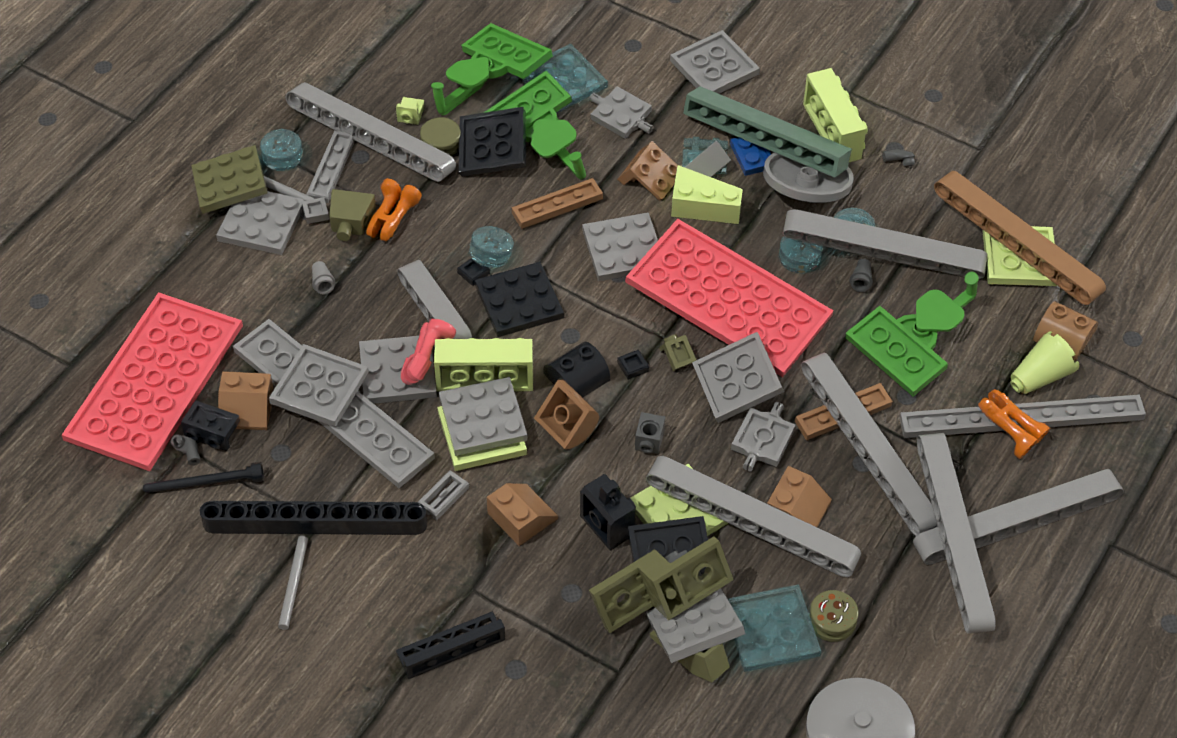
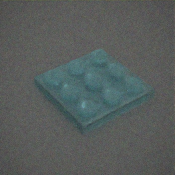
M572 44L552 52L553 57L525 79H522L527 84L547 71L572 98L571 103L556 113L584 100L593 92L597 93L608 87V81Z
M799 584L728 598L745 630L744 635L734 638L744 672L821 656V649Z

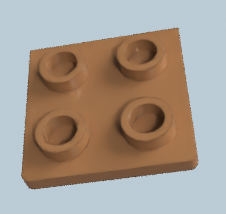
M651 141L639 150L617 180L625 185L630 180L634 182L637 179L661 201L675 184L678 165Z

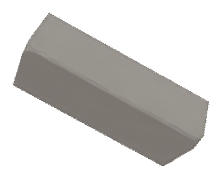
M715 141L684 168L712 177L727 165L731 159L721 145Z

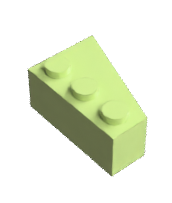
M678 165L672 197L671 216L739 224L743 189Z

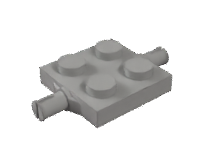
M618 86L605 98L594 92L590 95L589 101L598 105L591 113V120L625 139L639 128L648 134L653 131L654 126L644 121L652 111V105Z
M775 402L770 413L761 412L753 408L749 409L731 444V450L747 456L743 464L745 470L748 468V471H752L757 460L777 467L796 427L795 424L787 422L780 417L784 409L783 404L780 403L779 405V402Z

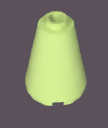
M1051 331L1044 334L1011 374L1012 381H1010V384L1016 392L1027 394L1073 374L1079 369V362L1074 363L1072 358L1075 355L1074 351L1061 336L1056 334L1053 337L1051 336Z

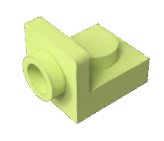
M403 97L401 104L396 106L397 122L419 125L425 107L424 100Z

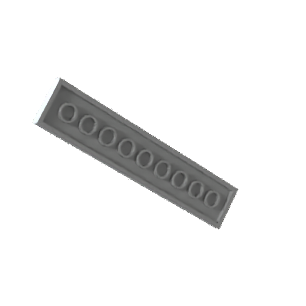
M268 319L236 343L233 349L237 355L259 373L271 374L272 382L277 386L302 345ZM357 391L336 427L318 421L398 488L402 487L435 459L433 451L359 391Z

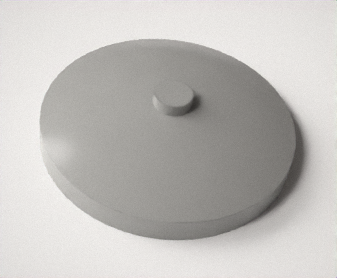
M773 153L766 159L763 170L766 182L773 189L788 197L807 202H832L842 199L850 193L854 179L849 167L837 177H832L778 153Z
M848 678L828 685L814 698L807 715L806 736L807 738H914L915 724L908 705L893 689L871 679Z

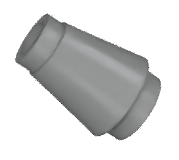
M315 262L312 265L313 289L319 294H328L334 289L335 279L324 262Z

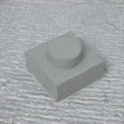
M324 197L302 201L307 224L329 220Z

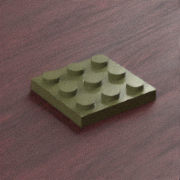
M256 145L191 165L202 214L268 193Z

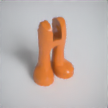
M387 178L381 184L384 200L372 216L366 230L368 236L375 238L382 226L380 233L381 241H388L393 237L404 215L410 208L417 205L422 197L421 192L416 187L406 185L401 190L400 185L396 181ZM398 202L394 212L391 215H388L392 208L395 206V204Z
M992 390L988 393V398H983L978 404L981 411L993 423L1006 431L1016 442L1014 454L1018 459L1024 457L1051 429L1045 423L1035 421L1028 416L1005 393H1001L999 390ZM1010 418H1012V419L1015 420L1017 423H1019V424L1022 426V428H1021L1020 426H1018V425H1017L1014 421H1012Z

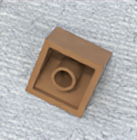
M222 372L218 408L239 415L240 422L235 429H268L272 406L269 397L274 391L271 374Z
M788 466L767 504L818 527L832 499L811 475Z
M506 483L487 496L488 514L518 546L558 519V515L527 484Z

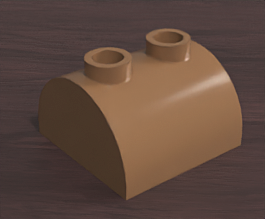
M1054 301L1041 319L1033 341L1038 343L1043 335L1049 331L1052 332L1051 336L1053 337L1058 334L1072 348L1075 353L1072 358L1076 361L1096 332L1098 322Z
M557 380L534 419L564 449H571L581 444L590 436L598 423L599 414L566 381Z

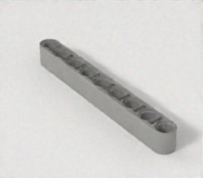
M301 83L286 94V101L291 108L336 131L349 133L355 141L434 181H441L456 168V162L449 154L308 83Z
M789 210L786 214L783 235L789 239L963 277L969 272L977 273L979 279L985 276L988 254L983 250L801 210Z
M824 352L803 361L801 367L806 379L910 531L917 536L922 532L938 527L931 502L831 358Z
M944 433L918 435V454L965 631L968 634L994 631V611L946 436Z
M658 456L646 476V481L650 486L842 577H850L853 574L861 557V551L857 546L668 457Z
M1106 469L968 516L976 549L1110 503L1118 499L1124 493V490L1112 471ZM938 527L922 532L914 538L913 544L924 564L931 565L946 560Z

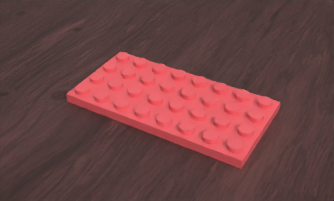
M677 219L625 279L627 284L728 345L758 332L776 374L782 378L832 317L834 311L680 219Z
M158 292L62 433L63 441L151 471L178 429L181 421L242 329V320Z

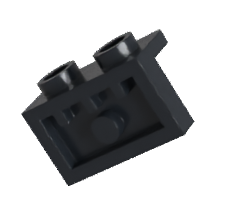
M195 400L181 421L184 436L207 444L211 448L228 451L230 448L229 438L239 424L240 418L237 414Z

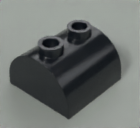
M586 341L546 364L543 368V374L554 385L557 380H564L582 398L610 381V371L605 359L596 347Z

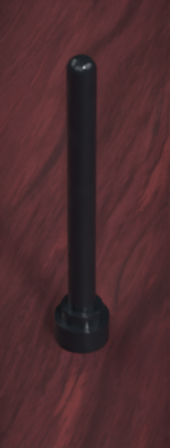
M262 462L251 463V466H246V469L146 483L143 485V491L145 493L242 479L253 480V483L264 481Z

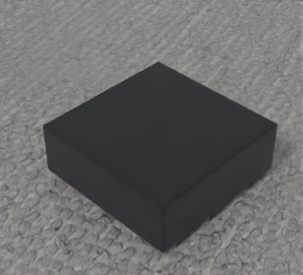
M472 257L457 268V273L474 286L476 279L487 277L490 274V269L481 263L477 257Z
M639 349L617 357V363L628 380L649 372V365Z

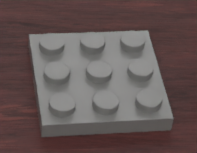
M723 30L670 55V61L695 88L701 86L718 94L759 75L760 68Z
M267 191V194L232 204L216 235L217 241L282 255L303 211L302 201H305V199Z
M649 213L582 224V231L598 282L626 277L658 241Z
M758 332L692 362L718 423L784 392Z
M419 336L359 341L361 364L367 366L369 370L362 383L363 396L373 404L437 397L432 351L430 356L432 363L424 379L415 384L407 385L401 380V370L405 359L414 354Z
M303 344L270 395V404L336 427L368 375V367Z
M510 377L439 392V399L455 456L527 441V432Z
M721 588L669 621L656 608L646 612L648 620L671 663L745 634L741 621Z

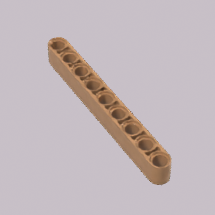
M951 171L934 184L935 192L941 199L1080 303L1089 305L1105 292L1106 285L1099 276L958 172Z

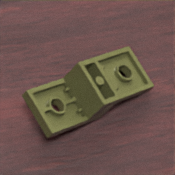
M712 537L672 563H669L654 549L594 586L589 592L605 629L611 633L653 606L669 621L734 579L719 540ZM706 567L705 573L701 576H698L699 571L702 568ZM625 594L624 599L617 603L619 596Z

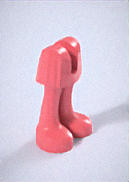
M431 319L429 323L425 322L423 324L415 352L405 359L401 370V380L404 384L412 385L424 379L432 363L430 356L435 345V339H453L456 335V329L451 324L440 319Z

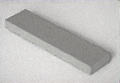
M334 130L306 195L315 199L324 197L325 203H329L332 189H335L355 143L353 136L349 133Z

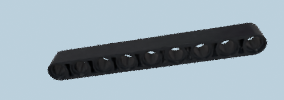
M208 501L199 510L203 528L212 534L419 535L427 529L426 509L421 503Z

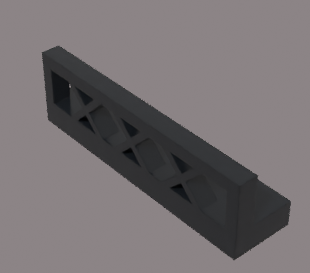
M492 611L397 649L396 654L407 678L411 679L504 641L505 626L501 619H496ZM489 621L491 622V623H488V624H486V625H483V626L479 627L480 625H482V624H484V623H487V622H489ZM415 652L414 654L405 657V655Z

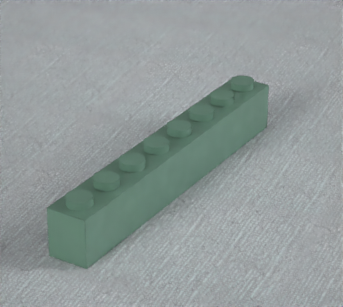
M701 86L686 95L683 114L832 177H837L848 169L852 151L849 147Z

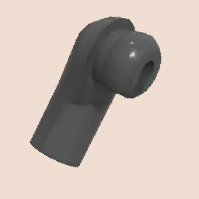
M895 149L882 152L884 162L903 160L904 166L915 164V155L911 151Z
M174 435L171 439V445L176 450L187 454L189 465L199 464L200 457L197 442L186 436Z

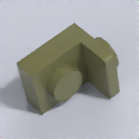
M677 334L664 339L665 343L659 347L661 352L665 351L673 371L693 364L692 362L696 361L686 335L678 337Z

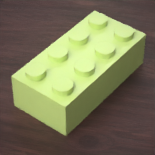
M832 68L807 74L803 105L820 136L851 148L849 162L862 159L863 149H865V135L868 132L867 125L859 117L857 107L852 105L848 92L844 91L841 86L839 76L835 75Z
M435 339L434 367L437 391H445L510 377L514 391H533L532 339Z

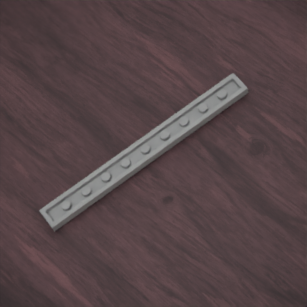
M1140 395L1015 404L1035 421L1045 423L1049 427L1144 420L1146 415ZM979 407L901 412L899 417L904 438L938 433L951 435L1004 431L993 423ZM1010 418L1012 421H1014L1018 426L1022 428V426L1019 423Z

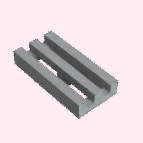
M450 470L417 503H421L426 509V514H431L433 519L437 521L469 489V483ZM453 479L454 481L429 505L428 503Z

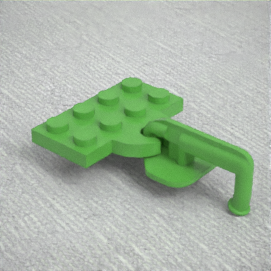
M490 23L461 45L463 52L471 55L472 58L458 61L446 71L447 78L461 86L444 98V84L439 82L431 84L437 111L440 115L448 114L478 91L488 78L500 77L509 72L525 79L553 57L552 50Z
M547 71L485 111L491 112L524 107L526 111V142H530L532 148L541 157L549 158L557 155L578 179H585L586 172L581 159L582 154L580 152L570 154L565 149L576 140V130L568 121L558 120L556 114L557 111L571 103L572 98Z
M975 272L967 273L964 278L967 284L966 290L954 300L940 290L928 291L917 300L916 314L904 315L897 320L881 306H878L847 331L845 338L914 397L947 369L948 363L933 351L936 347L937 331H951L963 321L964 310L962 308L976 297L979 277Z

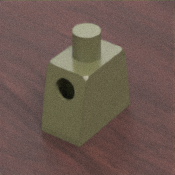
M332 189L330 205L331 230L337 232L336 236L341 241H348L351 234L363 235L372 216L376 212L375 194Z

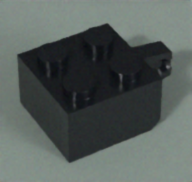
M603 474L585 485L580 491V517L610 551L629 539L627 528L636 523V506L631 498H626L622 494L616 481L610 480L606 474Z

